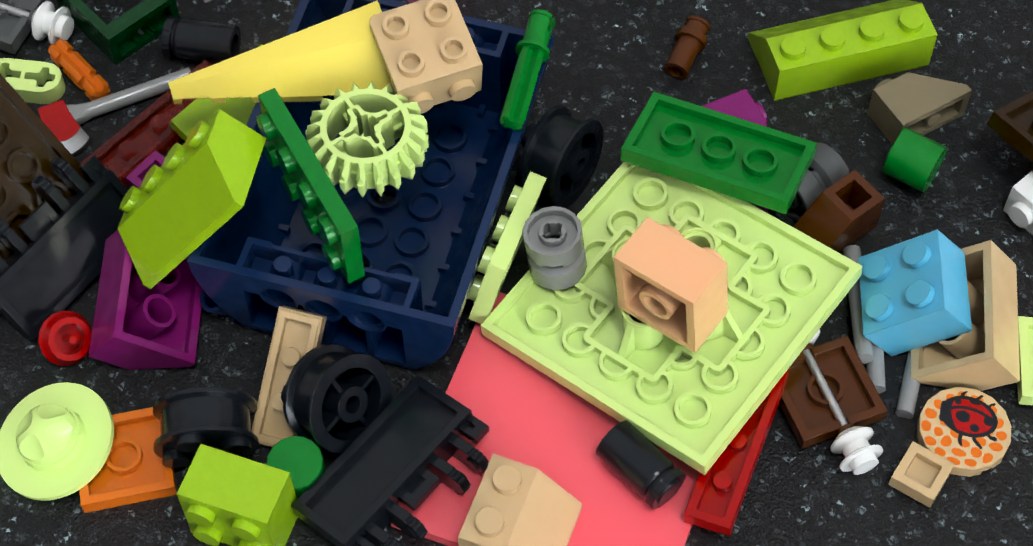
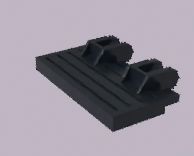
M90 155L78 167L89 179V184L64 158L57 156L50 162L53 172L73 193L67 200L45 177L38 174L32 180V188L35 189L45 202H42L17 227L30 241L29 244H26L5 221L0 219V241L12 253L5 261L0 257V312L27 340L34 341L39 335L43 322L50 315L63 311L101 273L105 241L118 230L117 228L124 211L119 209V206L128 189L111 169L104 167L95 155Z
M417 375L291 507L298 518L336 546H403L400 541L384 531L390 522L411 538L420 542L428 532L424 524L396 503L399 500L415 511L441 482L463 495L470 488L471 484L462 472L456 470L447 461L453 456L471 469L483 474L489 464L486 456L459 436L462 434L475 444H478L490 431L489 426L473 416L469 408Z

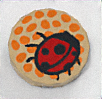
M954 387L941 390L928 399L917 421V439L923 447L955 464L950 474L971 477L980 475L982 471L989 470L990 468L993 469L1001 463L1011 443L1012 426L1006 411L993 397L977 389Z

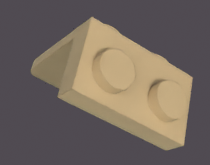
M420 0L374 14L370 18V29L391 78L393 95L397 94L406 97L408 103L417 102L421 109V114L429 111L434 105L450 100L463 101L472 97L476 92L481 91L483 64L456 0Z

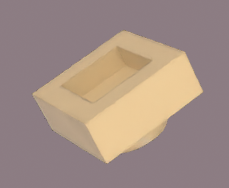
M912 441L891 476L888 485L931 508L955 464Z

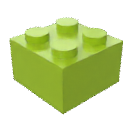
M200 444L177 492V497L193 536L199 541L212 546H218L220 542L230 546H285L298 518L291 507L297 500L290 472L204 444Z

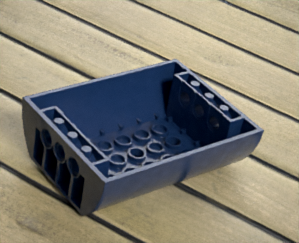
M301 0L285 36L377 0ZM378 0L382 12L410 4L397 0ZM462 15L483 64L481 91L476 92L472 97L463 101L450 100L434 105L429 111L421 114L427 121L428 132L426 134L429 138V147L427 152H425L423 167H415L416 173L413 180L401 177L402 184L399 190L390 184L384 186V192L395 195V199L392 202L378 204L373 201V198L378 195L375 189H367L366 194L362 198L357 188L353 187L344 194L340 189L339 183L334 185L358 225L363 263L369 267H364V277L348 284L340 269L333 271L330 268L321 248V245L325 244L319 233L314 236L310 234L301 214V210L304 207L299 199L291 201L281 180V176L284 173L280 166L271 167L262 150L243 208L188 257L187 263L206 294L226 313L245 327L273 334L279 306H288L327 316L321 345L328 343L341 344L352 349L355 353H364L377 360L411 369L427 366L442 357L453 341L549 62L548 59L541 65L523 128L514 131L503 127L500 124V117L518 60L515 47L523 39L525 29ZM551 35L548 44L550 56L554 48L555 35ZM323 96V98L334 100V96ZM321 101L284 102L306 139L305 133L307 125L311 124L310 117L312 111L320 110ZM256 103L246 126L262 135L256 121V116L262 113L260 103ZM401 137L395 140V145L400 141ZM395 145L388 148L387 151L391 150Z

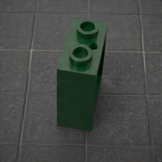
M56 0L59 8L65 6L70 9L74 24L115 65L162 35L164 23L169 16L180 18L176 0H144L106 25L82 0Z

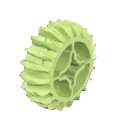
M373 81L370 82L366 89H359L353 82L351 91L347 93L336 88L334 100L322 98L320 110L312 111L310 117L311 124L307 125L305 133L306 140L332 184L336 185L339 183L340 189L344 194L354 187L358 189V193L362 198L366 194L367 189H375L382 196L385 189L384 186L390 184L399 190L402 184L401 177L413 180L416 173L415 167H423L425 152H427L429 147V138L426 134L428 132L427 121L421 115V109L417 102L408 103L406 97L397 94L393 95L390 83L382 90H378ZM401 137L400 141L395 145V140ZM395 145L391 150L387 151L388 148Z

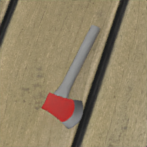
M187 67L86 103L66 105L64 100H60L37 109L43 123L74 156L86 148L91 141L80 125L94 117L170 91L168 82L188 75L191 71Z

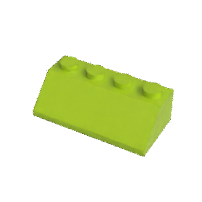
M890 0L748 32L747 38L772 97L776 101L927 66L930 63L938 34L923 3L911 0Z
M221 109L206 122L199 120L188 134L186 142L183 145L175 143L166 155L163 164L160 167L153 165L145 175L139 188L132 186L120 203L119 209L124 211L117 229L143 285L149 289L158 284L244 206L267 138Z

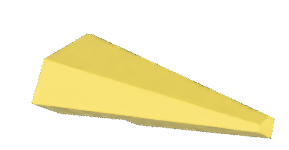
M378 0L168 82L174 104H182V99L210 98L213 104L226 103V98H252L254 103H259L258 95L273 88L276 89L283 102L321 101L323 96H334L336 88L345 93L350 92L353 82L359 89H366L370 82L373 81L377 89L382 90L389 83L391 85V78L370 29V18L374 14L382 12Z

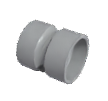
M557 206L541 208L532 213L525 221L523 228L524 243L532 278L537 284L546 289L561 290L570 288L581 280L587 268L580 220L572 211Z

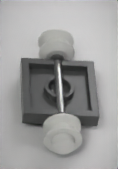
M0 0V50L15 55L31 30L34 39L38 41L44 40L47 36L50 44H55L59 39L68 40L74 29V19L71 17L70 9L62 6L55 12V6L50 2L51 0Z

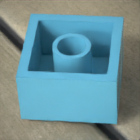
M938 229L858 258V263L862 265L860 293L863 336L883 349L891 357L972 331L965 253Z

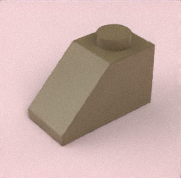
M907 72L893 80L891 78L885 79L873 89L867 115L889 142L893 144L903 127H907L924 136L963 116L972 90L967 84Z

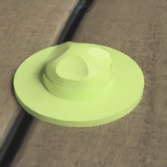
M69 382L44 386L22 399L9 413L0 429V475L6 484L18 494L40 501H50L66 497L87 485L105 464L113 444L114 422L106 402L90 388Z

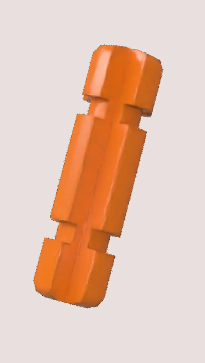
M59 39L55 44L49 46L48 53L50 54V59L58 67H63L62 71L81 90H85L84 94L91 101L110 95L111 91L108 88V82L101 75L96 74L97 71L78 52L73 51L74 48L66 40Z

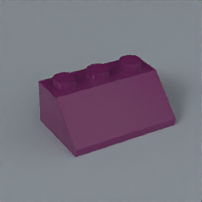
M116 230L107 238L104 247L88 357L128 370L193 366L196 359L202 308L200 303L202 287L198 284L187 263L188 257L152 289H149L143 285L119 231Z

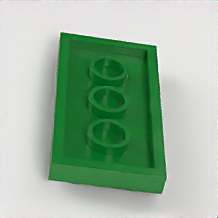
M273 88L259 94L258 99L262 114L256 116V121L262 135L267 138L263 151L272 168L280 166L284 173L281 176V180L291 201L300 200L304 207L301 210L304 223L312 236L319 233L325 244L321 245V248L330 268L333 271L340 269L348 284L364 277L365 270L358 225L276 89Z
M653 92L621 147L620 160L787 214L815 156L817 142Z

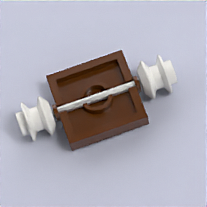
M819 329L789 367V378L779 405L801 449L836 437L830 450L833 454L844 455L845 459L839 466L841 471H852L854 475L863 474L878 465L879 461L877 458L883 453L882 446L869 444L868 441L873 436L874 431L871 427L864 426L884 420L888 410L848 336L846 335L813 347L820 335Z

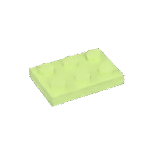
M530 171L523 188L517 185L514 186L505 210L512 213L511 215L504 213V215L500 216L491 240L498 242V244L491 243L490 246L486 247L477 269L478 272L485 275L477 274L470 288L467 299L474 301V305L468 319L482 324L490 315L524 238L523 228L525 221L534 212L547 178Z

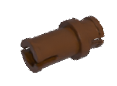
M696 15L688 16L685 26L677 30L674 38L676 41L675 46L663 68L672 78L678 80L687 79L697 54L705 49L708 41L706 35L709 33L711 26L704 18Z

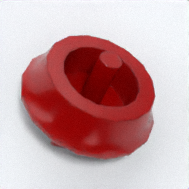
M59 311L54 313L43 322L39 330L38 344L41 353L49 362L58 366H71L79 363L89 353L92 330L87 320L76 312Z

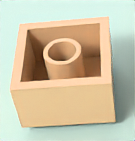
M647 217L613 257L618 307L694 353L699 350L728 313L727 262L715 250L709 247L701 248L685 239L676 228L670 225H661Z

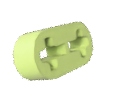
M0 58V74L25 102L51 104L58 101L65 93L66 85L62 73L55 64L14 58Z

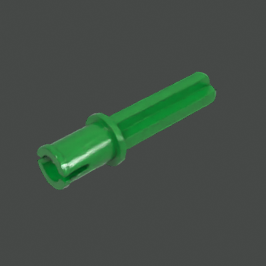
M535 9L529 13L523 39L515 47L518 60L500 117V124L514 131L523 128L541 65L550 56L548 44L556 18H552V14L546 10Z

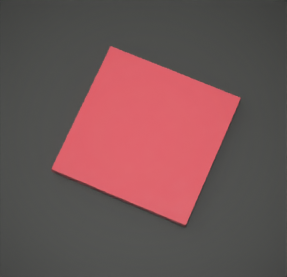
M499 292V295L492 308V311L498 306V304L505 298L507 294ZM476 322L446 390V394L469 408L473 416L489 426L490 431L478 444H475L462 434L459 437L482 452L488 461H490L492 454H496L538 468L582 503V510L568 546H686L693 525L684 521V513L700 472L654 444L674 463L675 468L678 467L686 474V478L678 492L668 502L659 508L652 509L645 502L644 498L640 497L596 455V449L601 440L620 422L483 336L481 324ZM452 456L447 463L462 472L471 484L470 488L463 495L441 482L415 511L401 501L397 503L424 524L428 531L424 538L446 546H458L459 533L485 471L483 474L478 473ZM391 523V527H394V528L399 529L398 527H396L395 525H393V524Z

